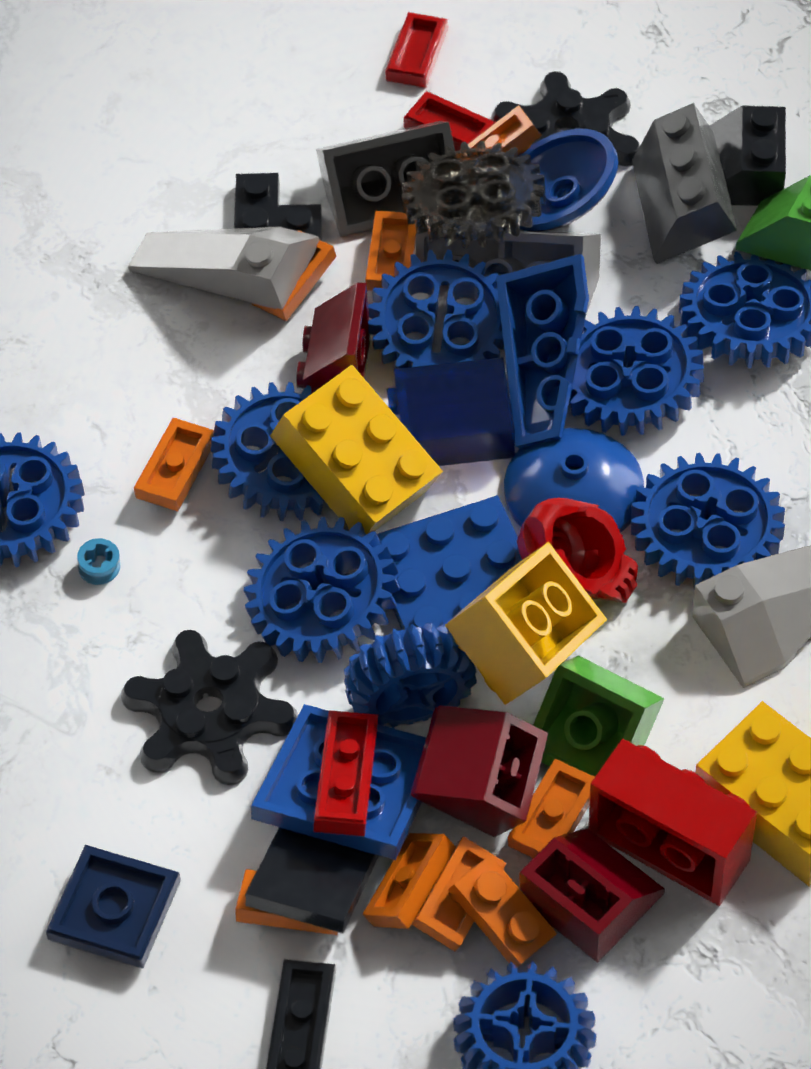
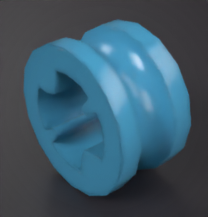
M103 538L86 541L80 547L77 553L78 570L81 578L87 583L94 585L106 584L118 575L120 571V554L117 546L110 540ZM97 556L106 557V561L102 562L101 567L92 566V562L96 561Z

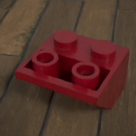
M439 705L434 708L410 796L492 837H496L526 822L548 733L508 712Z
M588 828L554 837L520 871V890L553 928L597 963L665 893L664 887Z

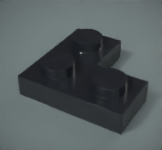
M279 173L236 174L234 229L282 227L319 236V239L322 241L321 204L279 205Z

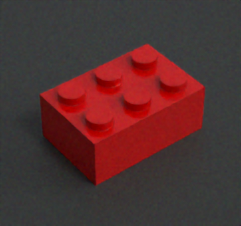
M622 738L590 783L588 829L610 846L720 907L750 862L757 811L751 809L749 804L741 797L734 794H724L707 785L695 772L687 769L680 770L665 762L651 748L644 745L636 746Z

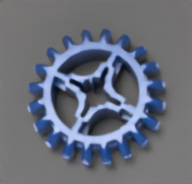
M427 623L422 627L416 628L414 624H410L404 630L397 631L393 628L392 633L386 636L376 635L375 642L361 645L359 653L349 657V665L344 669L345 692L348 702L352 705L355 713L378 714L379 725L388 723L392 728H395L399 724L411 725L415 722L427 721L432 717L434 708L439 705L460 706V699L471 695V688L477 683L475 675L477 671L467 654L459 649V646L445 625L435 628L433 623Z
M533 960L528 964L527 972H517V967L510 962L507 965V975L503 977L491 968L487 973L488 985L474 980L470 986L472 997L462 996L460 999L459 1012L461 1014L456 1015L454 1018L453 1029L458 1034L454 1038V1049L457 1053L463 1054L461 1057L462 1069H579L578 1067L588 1068L591 1063L592 1054L589 1052V1049H593L596 1046L597 1036L591 1030L595 1027V1014L593 1011L586 1010L588 998L585 992L573 994L575 982L572 980V977L557 983V970H555L554 966L548 969L544 975L537 974V965ZM517 1003L509 1010L498 1011L506 1005ZM536 1003L552 1010L560 1017L563 1023L557 1022V1017L543 1014L539 1011ZM529 1017L531 1035L525 1036V1045L523 1048H520L519 1029H524L525 1018ZM485 1041L493 1042V1047L508 1051L513 1058V1062L497 1055L489 1048ZM540 1054H553L544 1060L531 1063Z

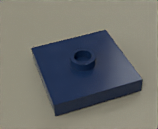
M85 845L46 930L47 938L53 942L144 968L181 882L180 873Z

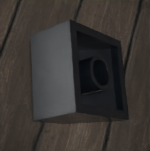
M742 105L709 125L714 132L731 205L758 206L762 200L784 189L786 176V107Z

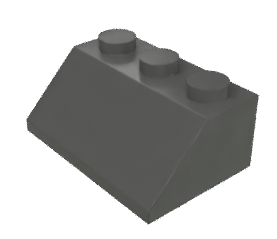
M691 103L654 119L632 160L653 260L656 264H659L738 230L714 132L696 105Z
M432 122L316 149L324 190L340 236L373 229L375 211L418 213L419 218L467 207L449 122Z

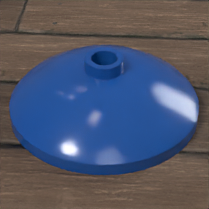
M571 129L545 137L531 145L524 153L519 154L505 169L495 191L496 208L508 225L519 230L547 231L568 225L591 211L607 194L618 169L617 152L611 141L604 134L595 130Z
M564 428L562 439L519 449L510 460L504 478L505 502L511 516L520 527H522L524 521L537 504L551 498H568L599 505L598 508L606 511L613 517L621 533L631 524V506L633 502H636L637 488L644 487L640 465L623 444L601 432L582 428ZM575 467V468H580V469H578V470H571V469H569V468Z

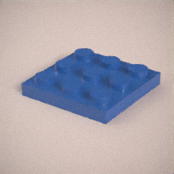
M498 495L377 534L380 543H386L392 556L391 559L394 560L398 570V574L395 577L400 586V591L392 593L397 604L393 611L402 630L407 629L410 624H414L416 628L422 627L427 623H433L435 628L445 625L505 572L522 561L517 544L518 537Z
M304 704L251 805V819L396 860L422 804V801L410 796L426 737L378 724L365 836L314 832V816L329 711Z

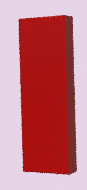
M329 710L314 816V832L365 836L378 729V714Z

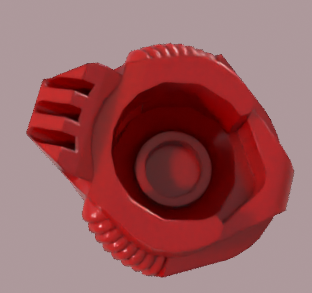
M551 498L537 504L524 521L517 538L522 560L549 542L591 599L626 603L638 585L636 582L638 564L635 560L623 554L626 550L625 541L613 517L606 511L598 508L599 505L568 498Z

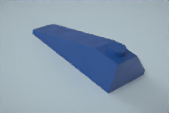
M581 254L496 276L515 446L518 449L562 439L589 302L584 257Z

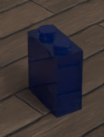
M503 357L394 369L395 387L386 388L388 407L395 415H398V419L438 466L509 459L515 455V428Z

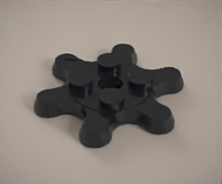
M559 71L549 72L541 82L540 93L543 99L538 103L524 106L510 101H503L497 104L491 114V120L497 122L519 105L542 135L532 145L545 137L557 133V127L560 129L577 128L598 131L604 134L613 144L618 155V165L633 166L632 160L640 147L635 137L616 132L612 128L613 123L619 118L626 116L631 109L630 99L624 90L611 88L597 97L584 98L579 91L571 89L567 76ZM518 155L501 167L502 173Z
M184 630L177 635L172 645V653L177 661L176 669L170 670L165 674L164 678L160 679L142 676L132 677L126 681L121 690L122 703L128 710L150 713L159 722L158 731L147 739L141 748V764L151 772H163L171 768L181 756L197 753L209 760L212 774L218 782L226 785L237 784L247 776L249 770L248 761L243 754V746L246 740L258 733H268L274 736L288 735L298 717V712L289 702L266 698L260 692L261 682L266 676L274 672L278 664L277 653L269 644L258 641L250 644L245 651L236 657L229 655L214 657L210 655L207 642L201 634L195 630ZM208 693L209 697H216L222 701L218 709L208 712L198 709L196 705L204 698L203 694Z

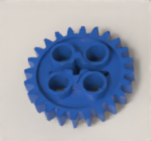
M429 250L427 261L421 262L415 254H411V267L409 268L396 262V278L383 273V288H373L372 294L375 303L368 304L369 318H371L368 321L369 334L375 335L373 337V349H384L382 351V363L385 365L396 360L395 375L400 376L407 370L412 371V384H416L422 375L427 376L430 388L435 387L438 378H444L448 388H453L454 376L459 375L464 382L470 384L471 371L473 369L485 376L487 374V361L498 364L501 353L499 349H504L496 276L499 275L494 273L484 277L486 263L482 261L474 268L470 267L469 254H465L459 262L453 261L451 250L446 251L443 260H437L433 250ZM442 285H447L449 290L446 301V315L443 323L441 350L435 353L432 351L435 338V323L438 316L440 288ZM425 293L430 297L425 300H418L413 298L412 295ZM470 298L475 302L470 305L459 304L456 300ZM411 332H419L425 335V337L420 340H412L406 337V335ZM456 337H463L470 342L465 345H457L452 343L451 340Z
M735 252L734 260L730 262L719 255L717 256L716 267L708 262H703L701 273L691 271L690 282L683 283L682 295H680L679 301L680 325L686 324L688 326V337L696 336L698 338V350L712 347L711 358L716 359L722 354L729 355L728 365H733L738 358L745 359L747 368H752L755 360H761L766 368H770L772 358L775 357L782 363L788 364L790 352L798 357L804 356L805 346L811 347V280H806V269L793 272L791 271L792 265L784 263L779 265L776 264V261L770 259L763 261L760 260L759 256L751 254L750 259H744L739 252Z
M635 306L631 315L627 316L624 315L620 307H616L615 317L610 319L603 312H598L599 323L596 325L585 320L569 400L573 417L584 413L585 425L588 427L600 420L602 433L609 431L613 425H619L621 436L626 435L629 426H635L639 434L644 435L645 424L652 423L655 428L662 430L663 417L666 416L670 420L677 422L679 421L678 408L689 411L692 409L691 397H699L701 394L700 383L704 382L703 351L698 350V338L696 336L688 337V326L686 324L675 328L673 315H669L662 321H659L657 309L651 310L646 317L641 316L639 306Z
M270 382L268 394L265 395L256 387H252L250 401L237 395L235 397L234 409L224 407L222 421L215 422L213 435L215 437H212L210 452L214 453L212 456V469L219 470L217 482L219 485L230 483L228 493L230 499L242 494L244 495L243 509L247 510L255 503L261 505L260 517L264 518L270 509H276L279 520L284 521L287 510H293L298 520L301 521L304 518L305 508L308 507L317 516L322 514L323 498L270 437L283 414L311 395V386L307 385L302 393L298 394L295 393L292 382H288L285 392H278L275 384ZM256 446L259 447L261 450H250L246 447ZM277 477H289L292 481H281Z
M21 432L16 433L12 442H6L4 436L0 433V567L5 558H11L15 568L19 567L21 556L28 555L36 563L38 562L37 550L41 548L52 554L55 553L53 540L56 538L68 542L70 538L67 527H78L77 513L83 512L85 509L82 499L85 492L77 464L71 465L67 451L58 454L56 443L53 441L42 448L39 435H35L27 444L23 443ZM13 468H15V469H14V473H12V477H11V481H12V485H13L14 491H11V492H10V483H9L10 471H11ZM3 508H6V514L8 518L6 530L1 532L3 529V524L5 525L6 520Z
M696 453L695 464H688L682 456H678L677 469L673 470L670 466L662 463L660 465V477L648 474L646 476V488H637L636 502H633L631 506V535L636 536L635 549L636 551H645L644 563L646 566L659 562V577L666 576L672 571L676 573V586H680L686 578L693 579L695 590L696 584L736 565L779 554L780 542L783 540L785 524L783 523L785 508L779 506L780 493L769 492L770 479L768 477L755 481V466L746 469L744 472L740 471L739 458L733 459L727 466L722 464L720 453L715 454L712 463H705L701 453ZM671 530H681L682 532H674ZM715 546H723L726 548L720 549L716 548Z
M321 517L317 528L311 529L307 521L303 520L301 521V533L295 535L290 529L285 528L283 531L286 541L280 544L270 539L268 544L272 553L270 555L256 554L255 557L261 569H250L247 571L252 585L244 587L243 590L249 600L245 604V609L252 619L251 623L257 634H261L265 643L271 647L276 645L283 657L293 650L298 661L303 662L311 651L314 653L318 663H322L326 651L333 650L334 655L339 660L343 656V646L347 644L358 652L360 647L359 637L364 635L369 639L375 640L376 635L372 628L374 623L388 625L389 621L383 609H395L397 607L392 593L400 591V586L395 577L398 574V570L394 560L391 559L392 556L386 543H380L375 531L366 534L360 522H357L349 530L345 519L340 517L332 528L329 527L326 518ZM313 562L309 566L301 568L304 564ZM358 569L350 575H345L350 570ZM298 603L295 607L286 609L289 605ZM344 610L341 614L330 617L334 612Z

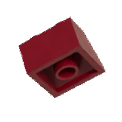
M357 282L315 308L312 326H305L303 331L302 349L303 353H307L306 362H298L296 375L297 389H304L309 385L311 386L312 394L351 365L365 379L371 341L368 328L367 283Z

